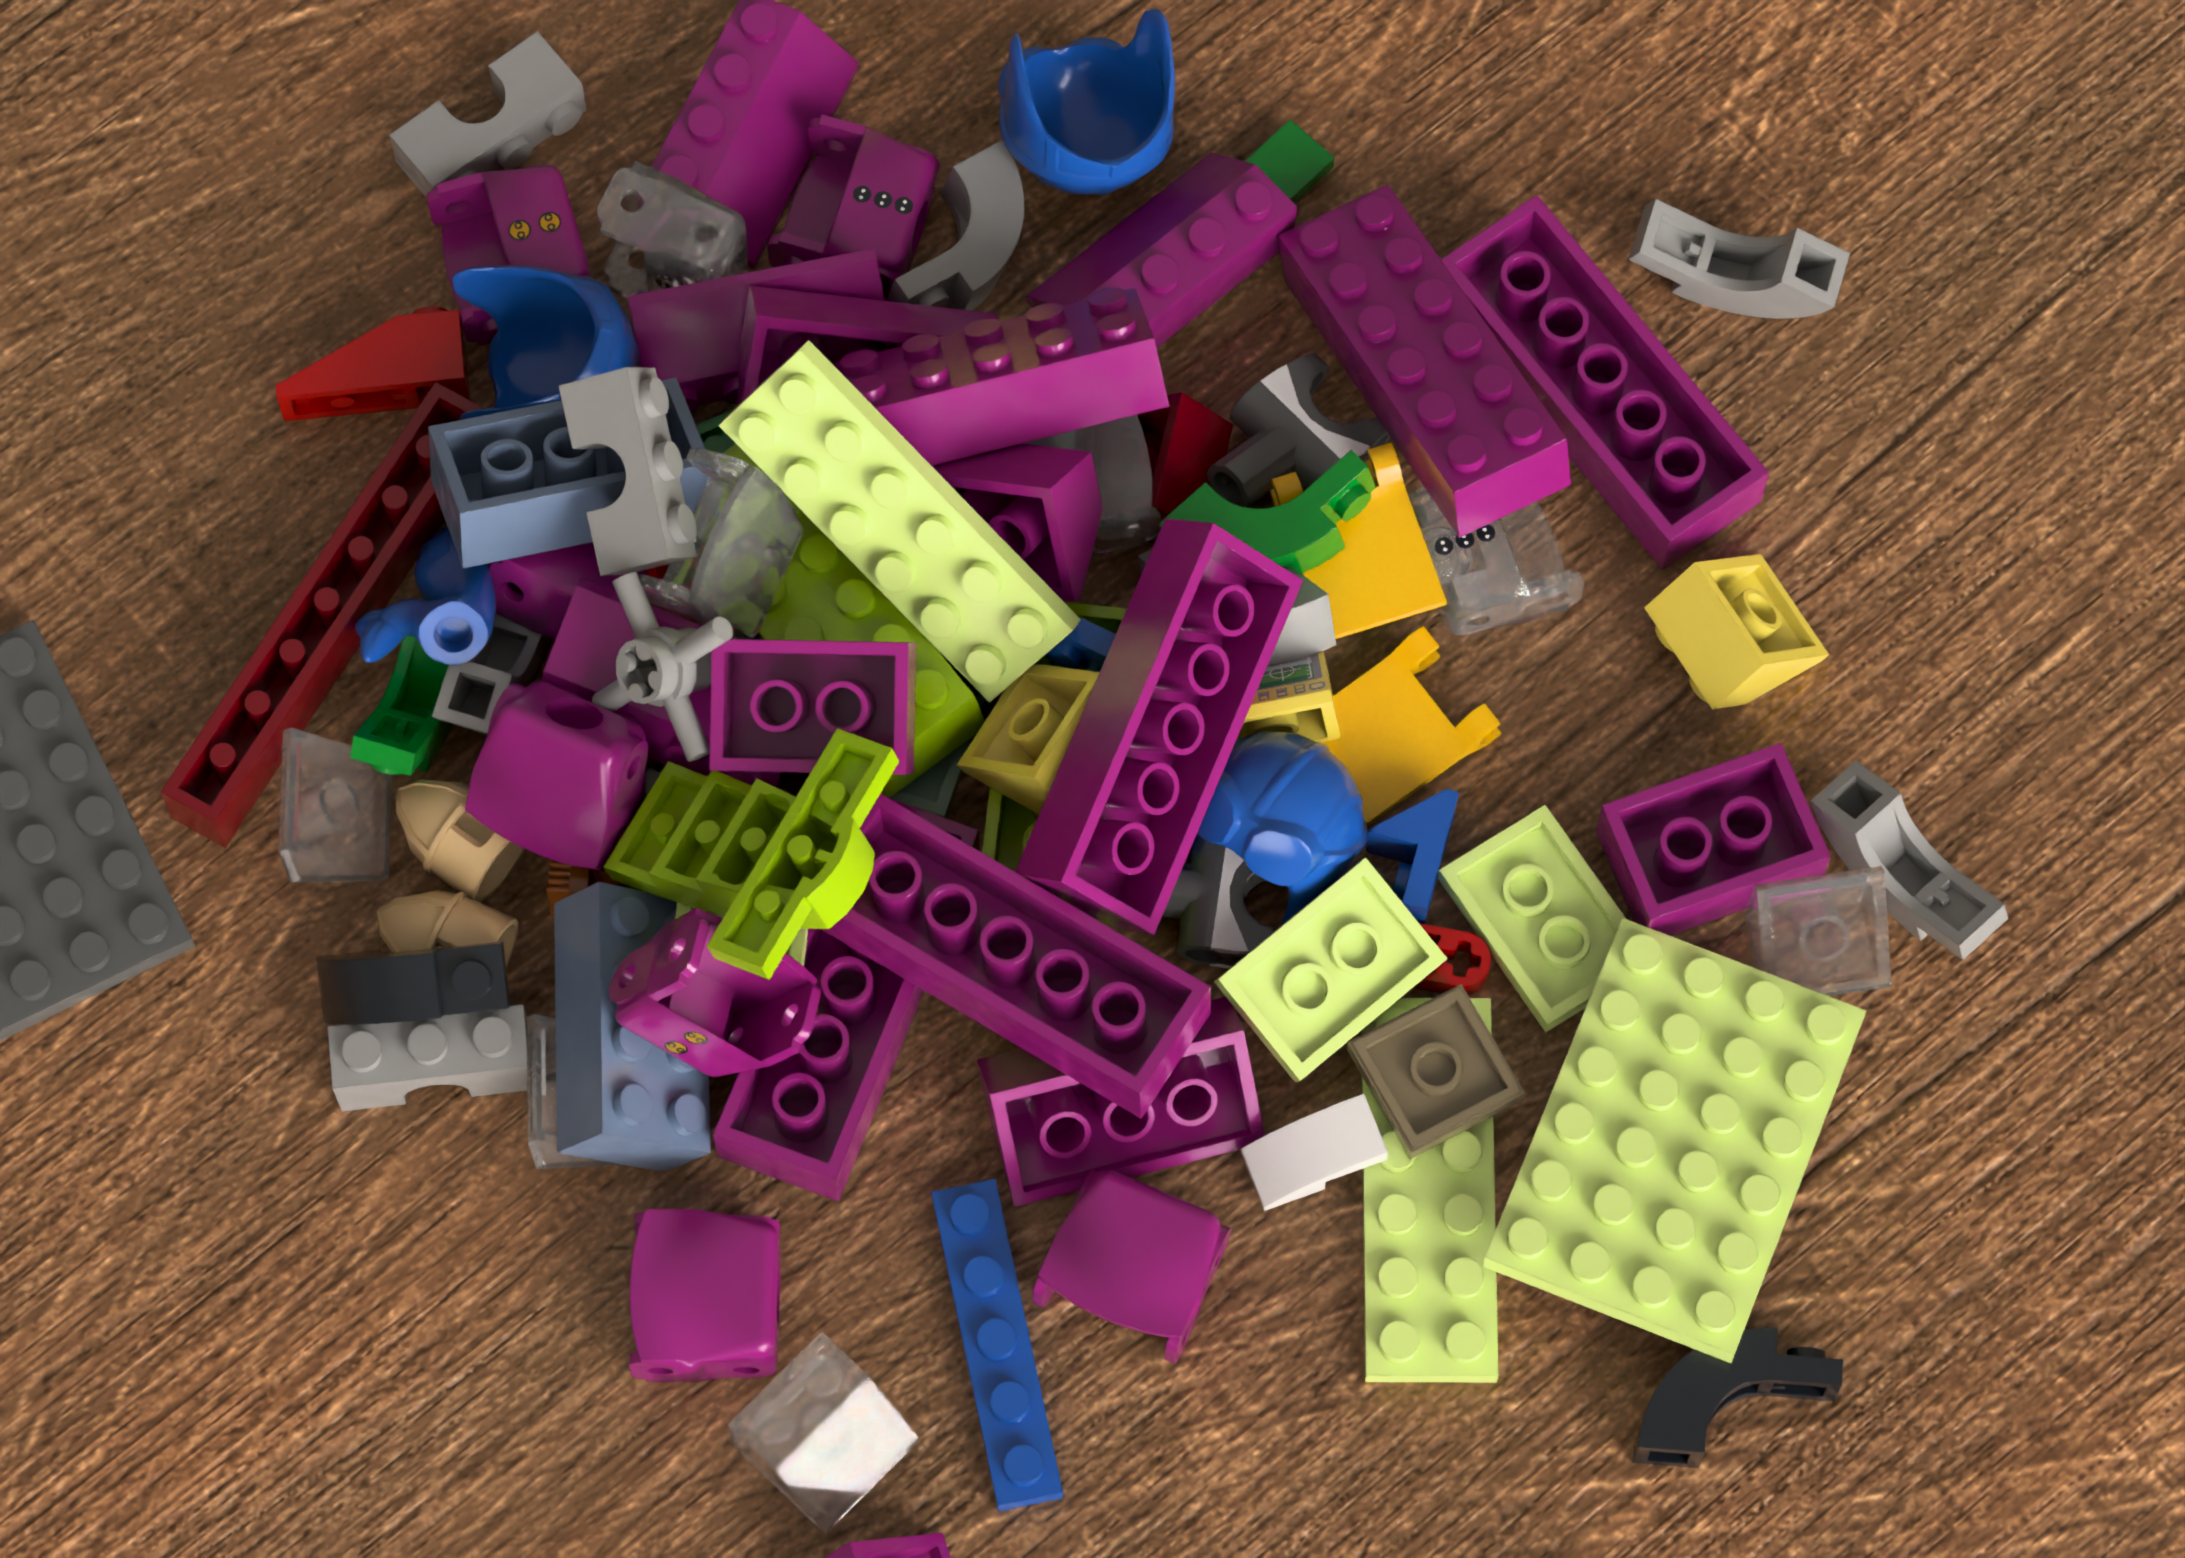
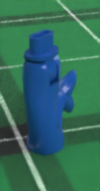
M447 526L435 533L424 544L416 561L414 572L419 592L426 600L407 599L398 601L387 608L370 611L357 620L355 630L360 637V653L365 662L373 663L385 657L407 636L416 637L426 654L433 660L450 665H458L470 661L488 642L493 630L496 613V595L493 578L489 572V563L462 568Z

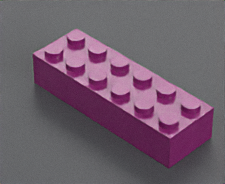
M1388 184L1278 235L1286 284L1459 538L1571 485L1567 438Z
M1538 195L1441 259L1567 438L1568 456L1662 570L1762 501L1769 471Z
M1114 287L1105 288L1092 293L1087 300L1063 306L1057 303L1041 304L1031 308L1023 316L1003 321L992 318L981 319L967 325L964 331L940 337L934 334H922L906 340L900 347L880 352L867 349L858 350L845 355L840 362L832 363L931 466L1169 407L1155 339L1135 288L1127 290Z
M1165 518L1017 865L1016 873L1108 927L1150 935L1155 934L1303 580L1214 523Z
M880 794L860 827V830L875 852L872 874L864 892L850 911L830 929L821 930L1142 1119L1211 1014V986Z
M893 800L980 851L979 830ZM808 929L804 967L817 979L816 986L821 989L812 1032L808 1039L802 1043L799 1053L770 1067L738 1073L713 1133L718 1158L839 1202L918 1009L924 990L823 930Z

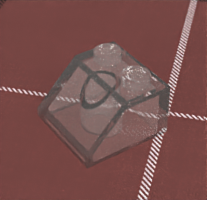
M823 1332L728 1424L732 1445L825 1534L919 1441L918 1436L873 1380Z

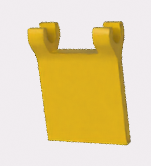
M1392 443L1367 450L1369 460L1365 461V464L1370 470L1376 489L1370 493L1371 499L1357 516L1348 521L1341 519L1335 524L1338 527L1345 548L1321 565L1301 573L1328 593L1335 639L1445 606L1447 602L1408 497L1398 457ZM1296 472L1271 479L1274 489L1270 490V496L1274 507L1291 501L1303 492Z
M1424 626L1410 634L1384 660L1333 696L1341 738L1321 743H1324L1329 748L1330 752L1345 765L1352 775L1358 792L1362 797L1363 817L1367 827L1456 762L1486 747L1501 735L1500 730L1497 728L1500 722L1485 703L1470 712L1454 727L1416 679L1415 674L1427 669L1440 658V654L1436 651L1439 645Z

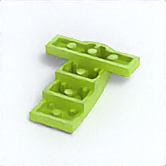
M837 728L796 797L757 778L751 786L719 771H711L708 776L668 761L604 865V869L614 881L681 904L725 915L707 944V948L713 957L770 980L800 928L830 929L850 911L864 892L873 871L875 852L860 830V827L900 761L892 748Z

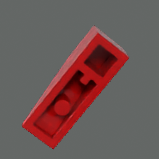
M428 306L419 308L412 314L395 316L276 384V397L284 421L415 409L420 406L435 382L470 400L466 342L459 310L448 311L442 307Z

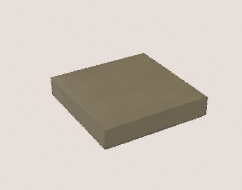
M1462 984L1347 1042L1348 1053L1409 1159L1520 1103L1525 1098L1523 1088Z

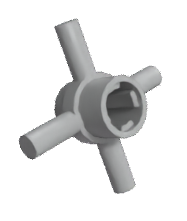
M637 572L625 574L615 579L612 583L635 638L632 641L626 642L619 650L616 659V675L618 679L593 695L592 703L612 712H615L631 701L640 704L648 703L658 707L664 706L687 761L690 762L702 758L710 753V746L689 695L693 692L707 689L711 685V651L732 638V626L727 619L716 617L698 629L688 627L676 630L665 626L659 627Z

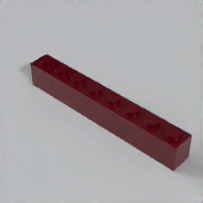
M437 382L434 383L160 793L172 819L226 848L359 648L360 637L355 630L357 620L370 611L384 609L418 559L421 548L434 535L444 520L443 512L431 482L428 426L462 420L460 416L463 413L485 408Z

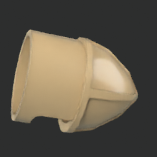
M420 779L400 786L396 792V814L401 822L410 851L422 863L424 872L437 876L456 891L467 893L471 899L481 903L488 898L513 870L525 848L495 833L465 810L470 786L466 783Z
M435 890L397 897L380 906L376 913L380 936L392 952L418 951L503 941L507 967L518 935L519 922L516 918L471 899L463 891L451 893Z

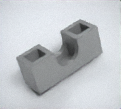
M538 31L488 65L494 94L504 104L496 116L482 123L462 122L453 117L438 100L389 135L396 163L425 197L428 192L436 189V184L480 172L501 171L503 169L512 170L518 167L530 156L534 147L551 135L559 136L568 132L578 123L582 113L587 111L582 82Z
M625 367L559 385L572 449H603L610 447L620 456L625 467L626 480L620 497L608 507L586 512L600 576L625 575L697 557L694 540L697 536L696 521L691 509L685 504L680 482L683 462L679 449L671 441L666 418L669 409L668 394L662 381L657 378L656 369Z
M514 1005L508 1009L444 1015L437 1019L328 1026L332 1089L341 1111L406 1104V1094L408 1092L432 1085L462 1086L469 1090L471 1097L536 1090L531 1033L524 1005Z

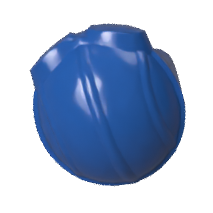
M1158 9L1145 11L1138 23L1134 38L1125 47L1111 39L1085 37L1065 46L1054 48L1036 46L1022 51L1019 33H1015L1009 44L1008 62L998 81V92L1001 99L999 113L1000 133L1005 146L1012 156L1041 183L1048 184L1050 187L1062 192L1079 195H1107L1114 190L1134 183L1159 165L1170 149L1174 130L1175 68L1171 34L1164 14Z
M528 265L471 267L461 270L452 278L455 293L468 303L486 311L495 320L498 332L491 341L488 357L489 377L494 384L495 392L494 408L465 412L460 416L462 420L560 401L559 385L625 367H638L640 353L630 321L608 286L597 279Z
M1260 731L1236 740L1197 833L1208 842L1225 846L1234 851L1245 861L1247 867L1259 877L1279 886L1288 887L1289 899L1287 910L1282 920V926L1348 871L1355 856L1361 852L1366 843L1368 830L1363 817L1362 797L1358 792L1352 775L1324 743L1315 742L1305 736L1291 732Z

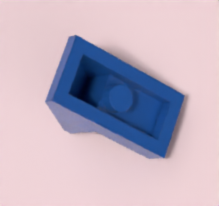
M1445 789L1368 831L1366 852L1400 861L1393 892L1418 923H1426L1438 879V872L1441 868L1455 816L1459 794L1457 791Z

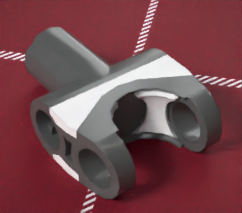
M1316 353L1308 354L1276 369L1250 388L1233 407L1229 419L1249 439L1212 464L1208 469L1207 478L1211 488L1222 498L1235 505L1250 508L1268 495L1270 490L1274 489L1271 479L1296 472L1302 490L1305 491L1350 450L1365 463V461L1369 460L1367 450L1387 444L1390 436L1377 416L1369 421L1364 418L1355 423H1341L1331 420L1320 413L1313 404L1311 395L1326 379L1330 367Z
M1198 833L1191 846L1189 863H1184L1162 918L1180 920L1175 950L1178 957L1195 964L1229 969L1273 933V927L1259 923L1249 914L1244 904L1246 897L1256 887L1268 881L1251 871L1245 861L1234 851L1225 846L1208 842Z

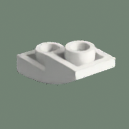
M1365 1094L1301 1118L1241 1148L1242 1157L1264 1211L1325 1189L1327 1181L1387 1160L1388 1155Z

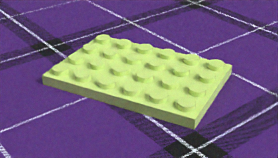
M1622 918L1485 1255L1483 1267L1732 1363L1867 1010Z

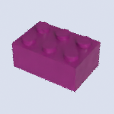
M728 640L711 651L709 771L811 773L838 728L892 748L900 761L892 774L907 775L914 773L916 642Z
M1782 743L1601 806L1596 827V834L1633 921L1669 936L1821 883L1831 857Z

